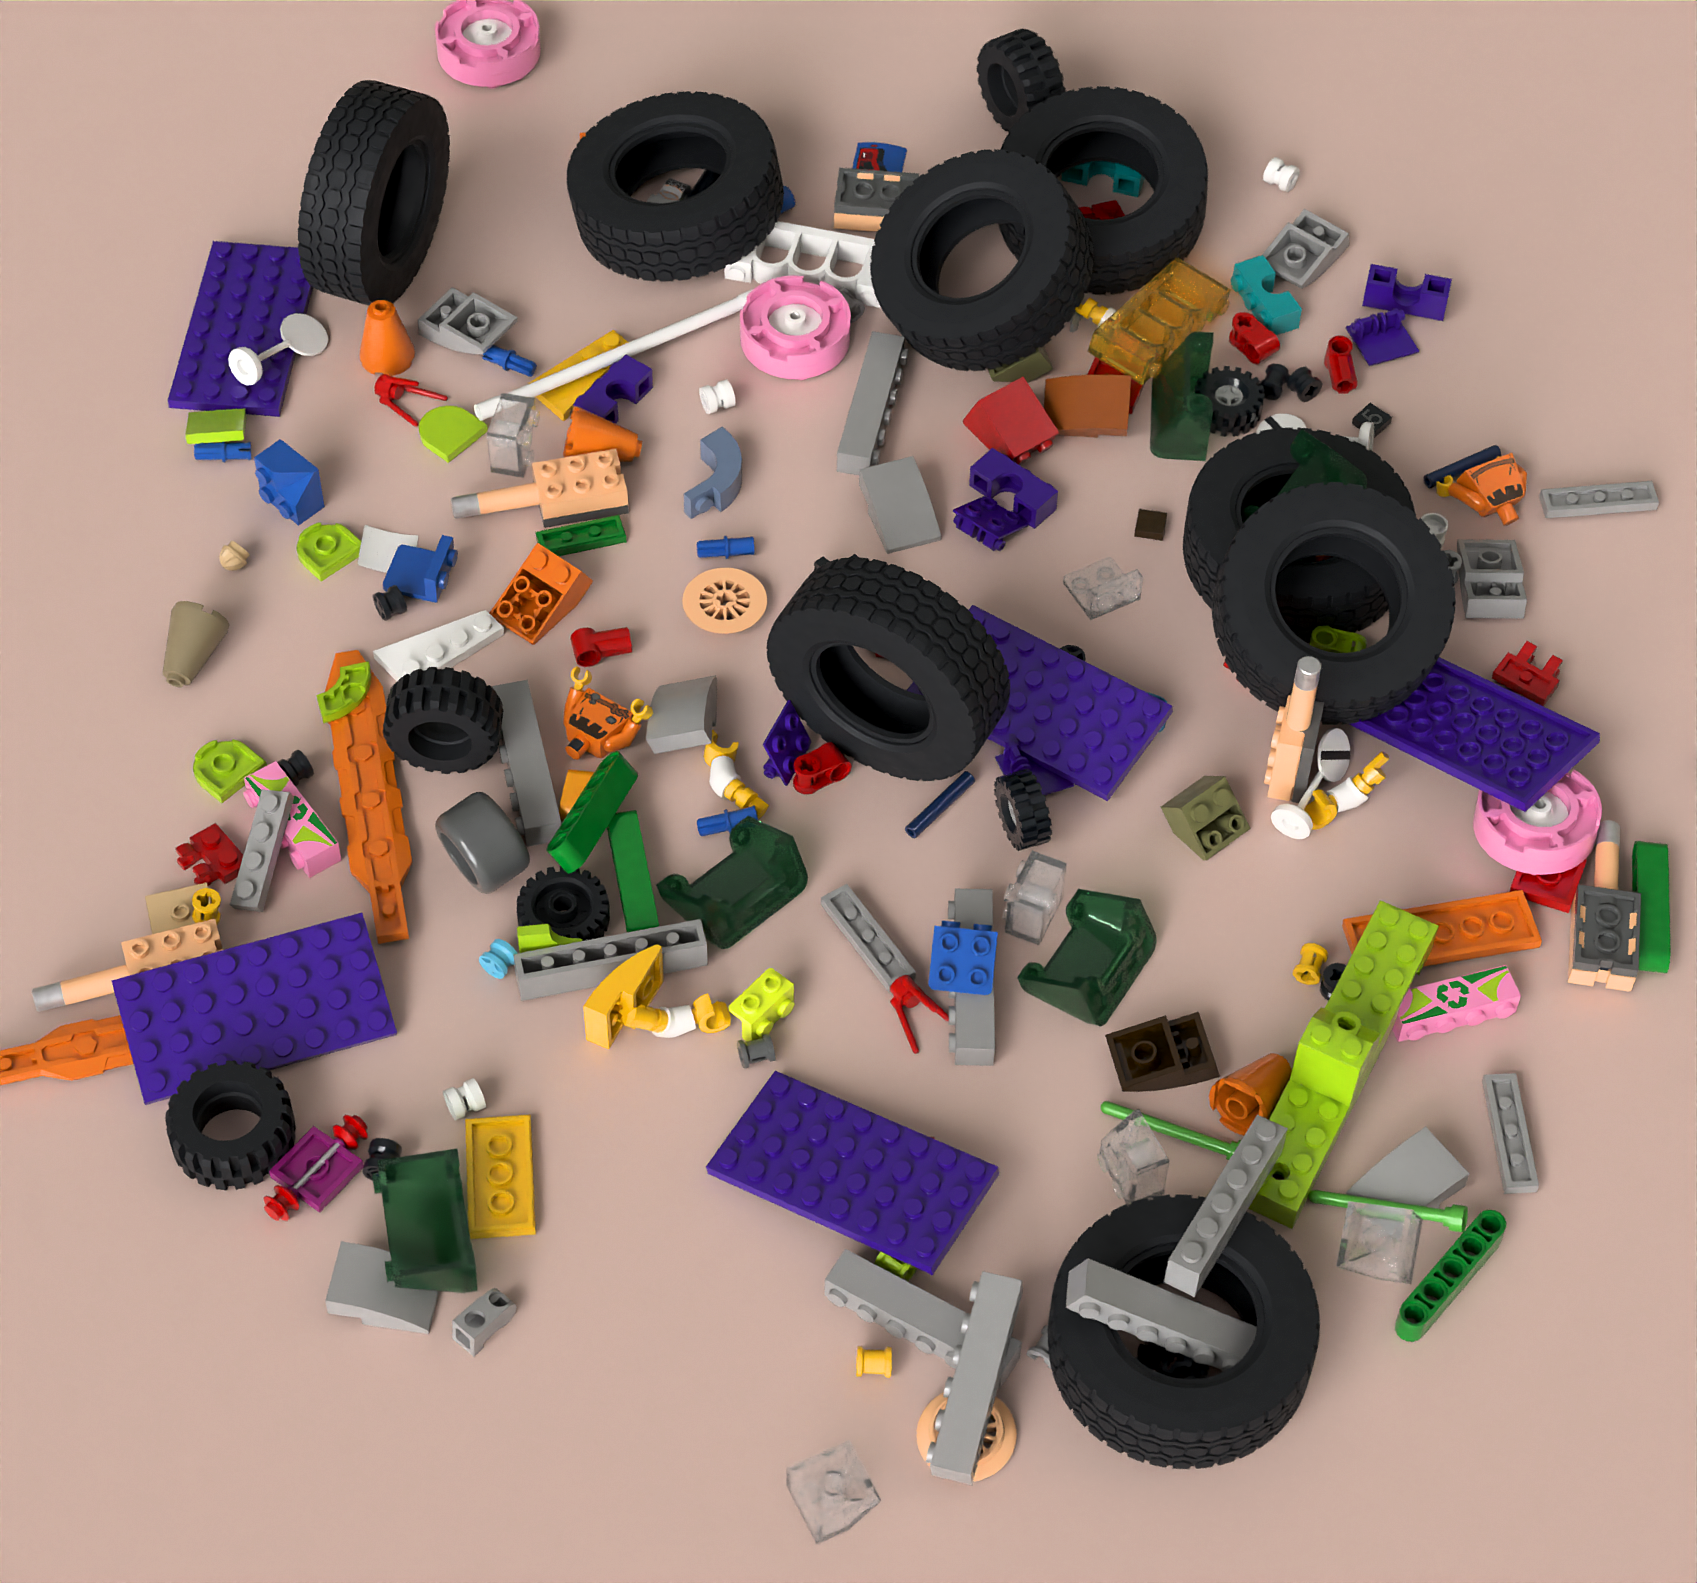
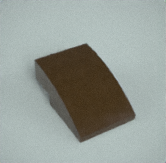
M1199 1011L1168 1021L1165 1015L1105 1035L1123 1092L1171 1089L1220 1077Z

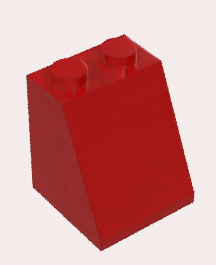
M1024 377L978 400L962 420L964 425L989 450L994 448L1001 454L1007 455L1018 465L1029 460L1032 457L1031 453L1037 450L1039 453H1043L1054 445L1052 441L1059 434V431Z

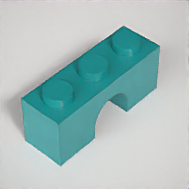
M1107 161L1087 162L1074 166L1062 173L1061 181L1087 186L1091 177L1100 174L1107 175L1114 180L1112 192L1137 198L1145 180L1135 170L1122 164Z
M1264 255L1234 264L1231 286L1235 292L1239 293L1245 307L1251 310L1256 319L1275 335L1298 329L1302 308L1289 291L1280 294L1271 293L1274 288L1276 272Z

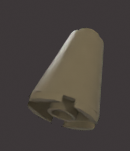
M179 601L175 604V607L171 610L162 672L163 676L167 678V683L175 687H183V685H190L228 632L229 622L219 612L213 610L209 614L202 611L204 605L189 601Z

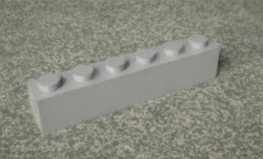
M872 331L837 452V472L859 475V469L879 464L880 450H878V447L884 446L886 438L884 425L889 426L892 409H889V407L896 403L898 390L895 386L901 385L903 376L901 365H906L909 349L904 348V336Z
M528 680L492 686L503 704L504 712L500 733L503 745L499 746V753L502 764L507 763L509 768L504 769L507 787H513L514 793H510L512 811H518L520 816L515 818L517 831L520 836L524 835L527 847L550 843L561 826V819Z
M955 888L954 901H948V919H953L954 922H961L960 928L973 929V924L991 925L993 932L992 889ZM994 976L992 992L989 995L948 991V998H954L955 1005L949 1006V1025H955V1033H949V1052L955 1053V1065L993 1066Z
M701 919L513 954L521 1001L597 987L615 968L627 959L655 944L662 946L663 974L707 966V942Z
M1257 1114L1168 1259L1165 1283L1193 1297L1196 1296L1281 1155L1288 1128Z
M845 1249L825 1278L824 1295L836 1306H845L855 1311L866 1322H875L883 1326L894 1337H903L913 1342L922 1352L927 1354L933 1353L944 1359L949 1366L956 1369L957 1366L952 1365L956 1345H963L965 1334L961 1333V1327L966 1312ZM1011 1337L998 1386L999 1389H1001L1020 1358L1022 1342Z
M1086 1259L1069 1271L1066 1298L1067 1309L1079 1313L1084 1318L1095 1319L1105 1323L1112 1329L1122 1330L1135 1335L1142 1341H1150L1163 1346L1170 1352L1180 1353L1193 1358L1197 1363L1208 1364L1218 1368L1222 1372L1230 1369L1245 1356L1256 1336L1257 1327L1091 1259Z
M982 1271L980 1282H973L970 1293V1301L974 1302L971 1314L965 1313L961 1327V1333L965 1334L963 1345L957 1344L953 1355L952 1365L957 1366L954 1378H947L944 1389V1397L948 1398L945 1410L939 1409L936 1418L935 1430H939L936 1443L930 1442L927 1451L926 1462L930 1463L933 1476L969 1485L973 1484L1023 1294L1022 1280Z

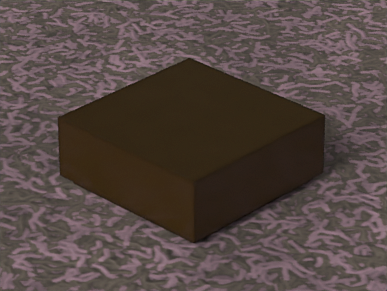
M1139 509L1134 537L1163 541L1167 513Z

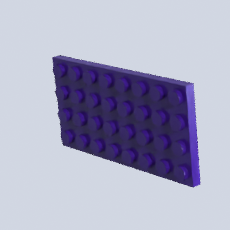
M221 241L212 242L169 393V408L200 411L245 408L246 414L280 417L296 352L287 347L261 361L263 369L261 379L257 383L248 386L242 384L233 375L228 358L230 353L238 347H247L255 352L256 355H259L283 342L280 333L282 321L288 315L307 313L313 287L307 282L302 272L303 268H301L298 248Z
M972 605L969 611L973 614L974 619L980 621L985 627L986 633L990 634L997 644L996 648L1000 650L1005 660L1004 664L1007 665L1008 679H1010L1009 702L1003 716L988 739L1003 747L1008 741H1015V743L1021 746L1020 754L1022 757H1026L1027 760L1108 801L1173 713L1172 705ZM914 682L907 689L909 692L923 695Z
M1440 657L1420 686L1402 703L1381 715L1378 713V716L1365 721L1359 719L1357 723L1349 724L1524 812L1534 805L1600 743V733Z
M363 913L111 980L145 1105L169 1099L173 1094L178 1095L176 1088L183 1080L188 1082L191 1080L190 1074L198 1069L201 1072L208 1069L207 1065L217 1063V1066L225 1065L226 1061H236L237 1064L243 1065L244 1061L254 1063L257 1070L260 1067H264L270 1071L397 1035Z
M777 1071L773 1072L706 1165L707 1173L711 1176L931 1275L934 1274L999 1176V1168L996 1165Z

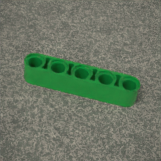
M619 751L609 754L602 760L546 848V851L568 874L576 871L585 863L638 778L637 771Z
M637 811L615 813L607 826V832L626 931L628 933L659 927Z
M1635 841L1632 851V892L1641 893L1639 970L1667 973L1671 952L1668 845Z
M1495 1210L1481 1212L1402 1303L1395 1322V1331L1401 1339L1408 1342L1421 1339L1498 1249L1506 1229V1220L1500 1212ZM1484 1229H1490V1230H1492L1494 1233H1489V1232L1485 1231ZM1465 1251H1471L1475 1255H1469ZM1445 1273H1452L1456 1278L1449 1277ZM1431 1295L1438 1300H1430L1426 1296ZM1406 1318H1413L1419 1323H1411Z

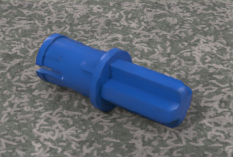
M492 345L482 354L484 355L482 356L483 360L495 363L503 367L505 371L511 369L532 377L537 368L536 363L516 355L515 350L508 351Z
M251 442L198 443L194 445V457L196 460H222L223 463L226 460H251Z
M724 536V539L698 541L696 545L697 555L700 558L725 556V559H729V556L754 555L755 553L753 536L744 538H727V536Z
M755 805L730 812L726 809L722 814L697 820L700 836L729 831L731 834L734 829L759 825Z

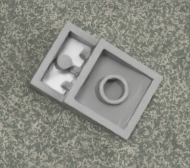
M1304 209L1293 224L1287 223L1262 255H1264L1274 269L1276 275L1303 289L1320 277L1349 246V233Z
M452 287L418 319V331L422 337L451 350L468 354H484L517 322V317L474 292L468 297Z
M913 456L859 469V486L868 504V514L887 554L941 540L935 512Z
M1458 539L1457 553L1462 558L1459 580L1465 617L1524 618L1527 597L1523 586L1524 571L1515 540Z
M716 675L661 685L657 688L650 705L653 714L648 719L646 741L654 754L712 743V727L716 726L717 711Z
M1424 1127L1373 1166L1346 1192V1195L1439 1209L1441 1202L1465 1187L1469 1173L1429 1129ZM1359 1210L1388 1243L1422 1221V1219Z
M341 1241L325 1300L328 1314L361 1318L363 1325L429 1334L443 1278V1271L394 1252Z

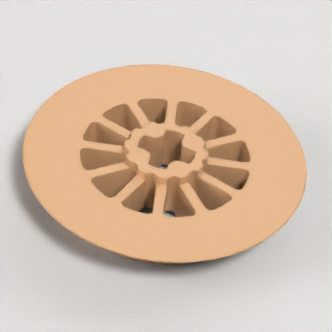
M715 568L697 575L689 582L683 593L682 604L687 617L698 627L709 632L728 634L743 631L760 620L767 607V594L761 582L753 575L735 568Z
M944 1393L935 1397L925 1407L918 1421L917 1443L925 1461L930 1442L936 1443L939 1434L935 1430V1423L939 1409L945 1410L948 1398L944 1397ZM995 1397L990 1416L994 1423H989L986 1433L995 1431L996 1436L985 1435L984 1442L992 1445L989 1448H986L984 1445L982 1446L973 1481L985 1479L998 1472L1008 1462L1016 1445L1017 1431L1014 1418L1008 1407L998 1397Z

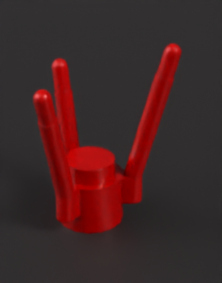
M382 374L375 383L374 391L376 395L380 396L379 403L387 405L415 427L418 426V422L393 403L392 400L400 399L404 391L443 401L448 400L446 395L417 388L419 386L418 381Z
M903 975L897 978L890 987V991L894 995L890 1003L896 1009L913 1053L917 1054L919 1049L902 1007L913 1008L921 1001L945 1021H949V1015L924 993L910 975Z

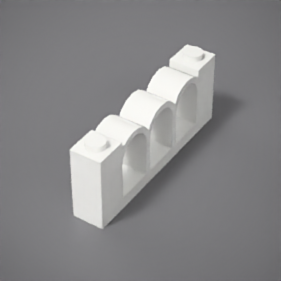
M777 221L771 233L766 235V239L759 246H755V250L747 256L743 255L741 260L734 264L726 265L725 268L726 279L751 283L752 279H754L759 284H762L768 280L783 276H803V282L820 285V281H824L836 289L846 288L850 292L849 295L862 301L864 305L881 308L871 281L872 246H875L874 239ZM764 246L789 250L787 257L781 262L766 263L760 260ZM801 253L826 257L824 264L815 270H803L796 266ZM837 260L863 264L861 271L852 277H840L833 273Z

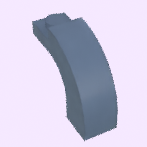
M723 427L700 440L701 459L714 473L707 480L684 493V513L691 519L707 512L712 506H715L722 512L732 504L741 489L742 456L740 447L734 437Z

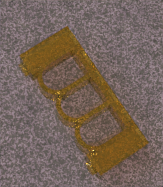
M1176 257L1094 331L1087 352L1124 375L1131 376V379L1143 386L1150 378L1155 379L1158 376L1162 366L1167 362L1171 351L1180 350L1185 346L1189 334L1198 333L1203 330L1206 321L1211 322L1218 315H1224L1230 305L1228 297L1231 289Z

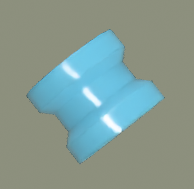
M495 939L490 945V951L484 952L480 956L479 963L491 976L503 979L508 973V967L514 965L513 954H517V951L506 941Z

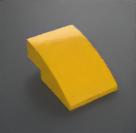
M655 944L627 959L615 968L592 992L583 1005L587 1041L610 1049L623 1025L626 1024L628 1013L640 1005H650L664 982L662 946Z

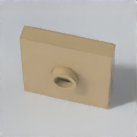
M207 883L145 896L152 934L195 924L192 920V913L195 909L192 904V898L196 891L208 888Z

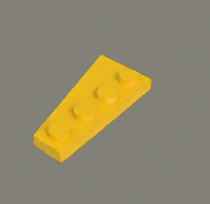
M612 330L528 384L624 345L628 341L615 330ZM611 365L540 394L536 398L564 422L570 416V411L573 409L577 397L588 391L596 379L601 378L609 371Z

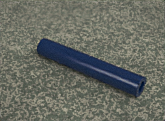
M1497 445L1488 447L1424 475V483L1428 488L1436 486L1437 481L1443 483L1444 477L1447 475L1455 478L1470 468L1494 460L1497 456L1501 457V451Z
M964 771L905 827L906 833L911 838H917L975 783L974 776L970 772Z

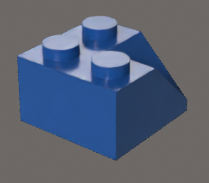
M279 439L254 457L255 474L260 487L259 495L264 502L274 505L284 518H290L299 526L325 507L319 469L284 441Z

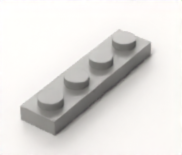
M1652 481L1541 489L1539 495L1545 518L1657 510L1659 504Z
M261 791L230 905L235 909L263 912L294 796L290 792Z
M848 884L821 897V906L889 993L891 992L890 987L897 978L903 975H910L913 980L916 978V971Z
M1516 1073L1484 1075L1482 1084L1504 1194L1537 1192L1539 1183Z

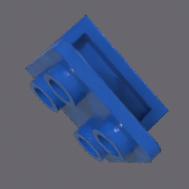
M442 535L436 551L408 545L398 546L384 578L383 590L388 591L390 586L396 585L403 596L437 603L442 590L448 584L451 568L457 562L458 551L454 550L453 537Z
M942 921L941 926H934L929 987L940 991L989 995L992 992L998 932H992L991 925L973 924V929L960 928L961 922Z

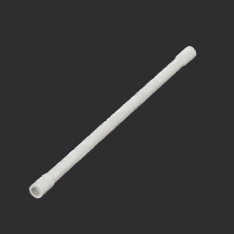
M752 290L504 395L495 396L474 405L475 414L482 421L503 412L509 407L618 362L625 354L630 357L739 312L746 304L747 295Z

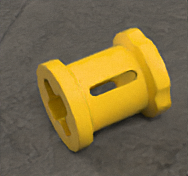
M203 888L196 891L192 898V904L195 908L192 913V920L195 923L215 919L218 925L221 914L218 911L221 904L220 894L211 888Z
M1307 943L1301 948L1300 954L1302 957L1299 964L1294 967L1292 974L1297 981L1303 984L1316 985L1321 978L1319 973L1321 966L1327 961L1329 954L1322 946Z
M857 1346L856 1377H862L863 1373L884 1374L885 1378L891 1377L892 1347H886L885 1350L864 1349L863 1346Z

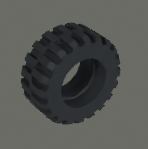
M1018 29L989 40L984 44L977 58L979 61L977 64L979 77L977 79L978 84L981 86L982 98L987 103L988 111L993 114V119L996 123L1001 124V128L1007 132L1011 130L1015 123H1018L1019 119L1027 111L1030 113L1031 108L1040 102L1045 103V100L1050 97L1060 96L1063 92H1066V88L1063 86V73L1059 70L1058 66L1060 65L1058 60L1054 58L1052 49L1045 44L1046 41L1042 37H1039L1034 31L1027 29Z
M428 667L424 671L417 669L411 672L410 675L406 674L401 677L390 689L383 724V735L392 752L395 751L397 757L403 761L407 760L411 766L416 768L420 766L429 772L434 770L441 771L442 774H450L452 771L464 773L470 768L475 770L487 763L497 752L504 712L503 704L491 685L486 686V682L478 676L474 678L469 672L463 670L458 672L454 671V668L445 667V669Z
M226 1061L225 1065L217 1066V1063L207 1065L208 1069L202 1072L198 1069L190 1074L191 1080L188 1082L183 1080L176 1088L178 1095L173 1094L168 1102L169 1109L165 1114L166 1131L175 1161L178 1166L183 1168L184 1173L190 1179L197 1177L198 1184L206 1187L215 1184L216 1189L227 1190L228 1186H235L236 1190L243 1189L245 1184L253 1182L256 1185L264 1181L263 1176L266 1174L270 1175L269 1171L278 1163L295 1143L296 1136L294 1131L296 1130L288 1091L284 1089V1085L278 1077H272L271 1071L264 1067H260L257 1070L254 1063L244 1061L243 1065L237 1064L236 1061ZM229 1110H246L260 1117L257 1125L249 1133L234 1140H214L202 1134L204 1127L212 1118Z

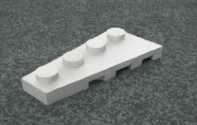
M484 610L373 651L374 659L398 681L404 675H410L411 672L417 669L424 671L428 667H437V669L452 668L503 636L504 628L492 615Z

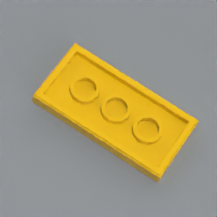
M531 1115L465 1119L469 1239L536 1235Z

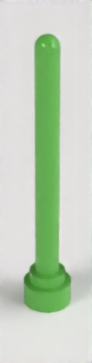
M1109 1101L1103 1102L1100 1107L1104 1114L1225 1155L1227 1160H1230L1241 1140L1238 1142L1232 1141L1230 1144Z
M1313 1190L1309 1194V1199L1313 1203L1441 1222L1443 1226L1449 1227L1450 1231L1464 1233L1467 1225L1468 1207L1453 1204L1452 1207L1446 1206L1445 1209L1320 1190Z

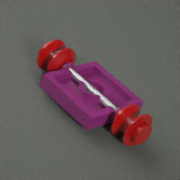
M344 1115L342 1118L344 1125L333 1126L334 1140L313 1126L269 1171L270 1177L282 1186H274L276 1194L274 1197L265 1196L263 1198L266 1204L264 1209L270 1217L277 1221L279 1219L288 1221L290 1217L287 1211L290 1208L293 1210L300 1208L298 1198L320 1213L364 1167L363 1160L346 1149L356 1150L358 1148L356 1140L358 1138L363 1140L368 1138L366 1131L368 1127L357 1115Z

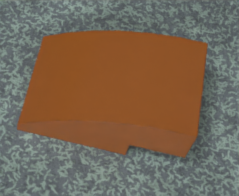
M1075 375L1045 379L1043 408L1059 431L1058 435L1098 438V434L1126 436L1131 376Z

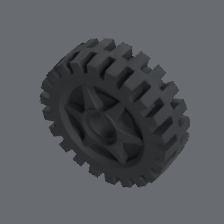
M553 866L547 868V875L542 870L535 873L536 880L530 877L526 881V887L522 886L520 889V896L517 897V920L519 926L549 924L551 930L556 934L567 938H581L582 941L604 937V931H607L610 921L608 894L604 885L600 884V880L596 876L591 877V872L584 870L580 874V869H577L568 874L561 866L560 871L555 872Z

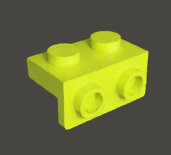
M768 968L729 1005V1012L742 1021V1038L745 1041L763 1038L764 1034L770 1033L773 1024L781 1017L785 1018L791 1013L795 1005L794 984L773 968Z

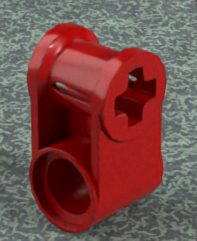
M1239 312L1233 316V330L1229 334V342L1243 353L1251 363L1259 364L1279 351L1280 342L1277 336L1261 324L1252 314Z
M833 742L825 743L819 748L795 759L794 771L796 775L793 778V787L801 794L815 793L827 785L844 779L851 771L852 765Z

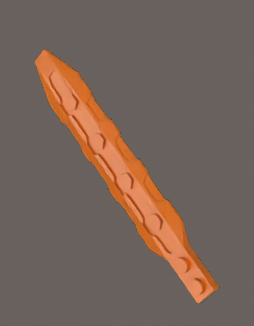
M358 650L335 654L325 692L336 684L340 677V667L366 662ZM371 670V685L363 701L347 715L328 722V724L331 725L334 750L332 751L335 770L338 771L342 797L339 798L342 817L345 818L349 841L347 851L350 871L370 893L378 944L409 939L401 888L413 862L409 838L405 835L401 812L403 808L400 788H397L393 762L395 761V755L389 748L383 735L386 712L384 690Z
M121 1015L96 1021L89 1019L62 1025L35 1043L0 1050V1085L39 1076L72 1081L103 1074L105 1070L134 1064Z

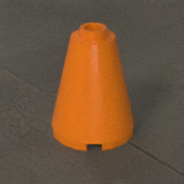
M378 300L368 306L359 351L363 368L374 375L375 372L390 376L401 374L410 368L412 360L415 358L414 346L394 304L387 300Z
M573 407L570 418L572 423L568 427L563 458L616 449L619 462H632L634 457L640 456L642 441L638 440L637 433L581 407Z
M1270 1053L1218 1080L1211 1087L1209 1101L1212 1110L1217 1109L1222 1116L1219 1121L1232 1132L1244 1136L1257 1114L1269 1119L1290 1079L1292 1070L1289 1062L1283 1056Z

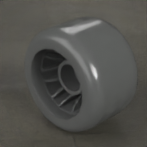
M484 792L470 794L442 813L436 820L435 829L446 852L463 876L481 893L488 894L496 891L522 873L530 863L529 852L519 832L501 807Z

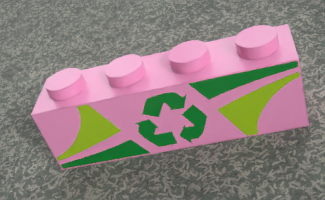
M276 761L244 778L246 791L243 794L251 808L255 806L257 808L262 790L290 792L294 796L281 848L289 850L290 858L298 870L302 868L310 878L342 861L337 840Z
M1507 965L1410 988L1400 1005L1392 1030L1398 1042L1408 1039L1415 1041L1428 1034L1436 1032L1447 1033L1457 1027L1465 1025L1475 1026L1485 1020L1497 1017L1500 1019L1507 1018L1516 1013L1521 995Z

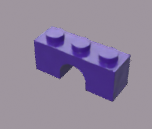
M1376 264L1370 265L1362 306L1387 311L1397 308L1398 310L1402 309L1405 314L1443 321L1452 279L1425 274L1424 280L1419 286L1408 287L1402 285L1397 280V268Z
M625 354L618 362L611 365L608 372L601 378L596 379L588 391L577 397L573 407H581L616 424L619 421L618 402L615 400L627 399L637 404L653 388L652 368Z
M991 448L970 467L969 486L990 498H994L1001 492L1015 493L1013 512L1017 513L1022 520L1029 523V526L1034 529L1057 509L1058 490L994 448Z

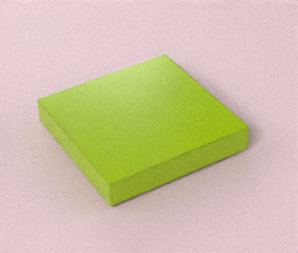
M245 408L189 412L185 433L186 443L198 444L243 440L246 426Z

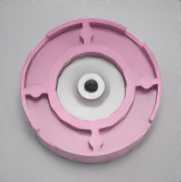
M456 0L443 10L444 16L440 22L436 21L435 35L439 63L447 74L460 82L474 86L496 88L500 85L521 80L535 67L539 60L541 48L538 19L535 12L521 0H513V2L507 0Z
M783 276L768 280L758 285L747 295V302L743 309L740 310V343L742 350L755 367L776 377L805 380L821 375L837 366L848 351L850 345V308L844 296L836 288L824 281H820V285L803 282V276Z
M1574 769L1572 774H1565L1526 812L1479 789L1473 818L1474 833L1479 844L1487 854L1502 865L1535 876L1536 874H1556L1578 866L1592 852L1602 817V804L1594 786Z

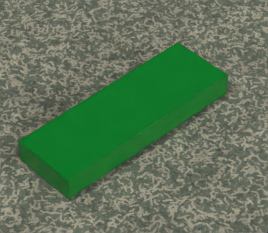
M620 515L535 532L537 543L557 556L627 542Z

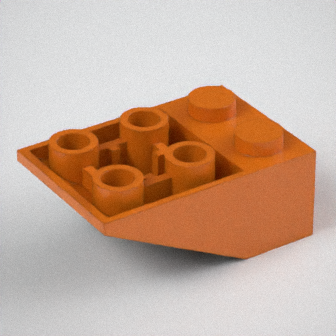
M537 543L489 614L500 624L534 645L578 605L593 583V580L578 568Z

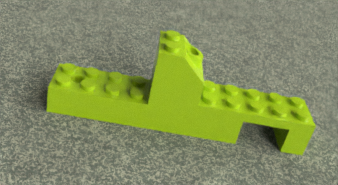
M1379 901L1326 1007H1321L1312 1016L1299 1041L1290 1080L1269 1119L1288 1128L1283 1151L1248 1209L1293 1229L1395 1025L1400 1005L1415 975H1420L1431 953L1439 925L1386 902ZM1279 1174L1283 1176L1284 1180H1277L1272 1176Z

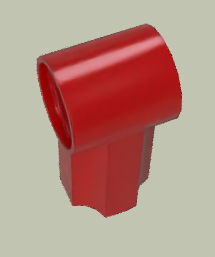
M1340 335L1330 338L1324 357V365L1329 370L1333 390H1336L1338 394H1345L1356 389L1358 382L1351 355L1353 344L1350 339Z
M585 627L575 630L570 637L576 663L582 667L594 666L603 657L632 653L631 638L627 627L595 632L592 628Z

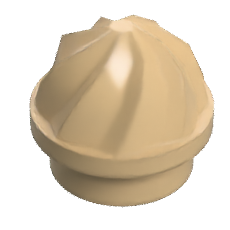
M231 541L228 545H223L219 560L224 569L234 571L247 564L246 559L250 554L239 544Z

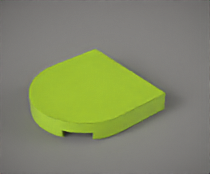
M457 406L434 408L427 412L419 423V434L423 445L448 463L488 431L486 423Z
M316 523L304 529L299 535L297 555L299 561L316 578L323 581L359 557L361 540L341 524L322 525L321 523Z
M232 739V741L221 742L213 740L202 746L195 754L193 772L197 783L219 802L223 803L245 786L244 778L264 768L267 766V763L247 745L238 740Z

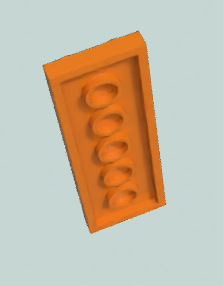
M1523 890L1402 909L1439 925L1431 953L1424 967L1540 948L1542 942ZM1373 914L1343 919L1342 928L1351 954H1353Z

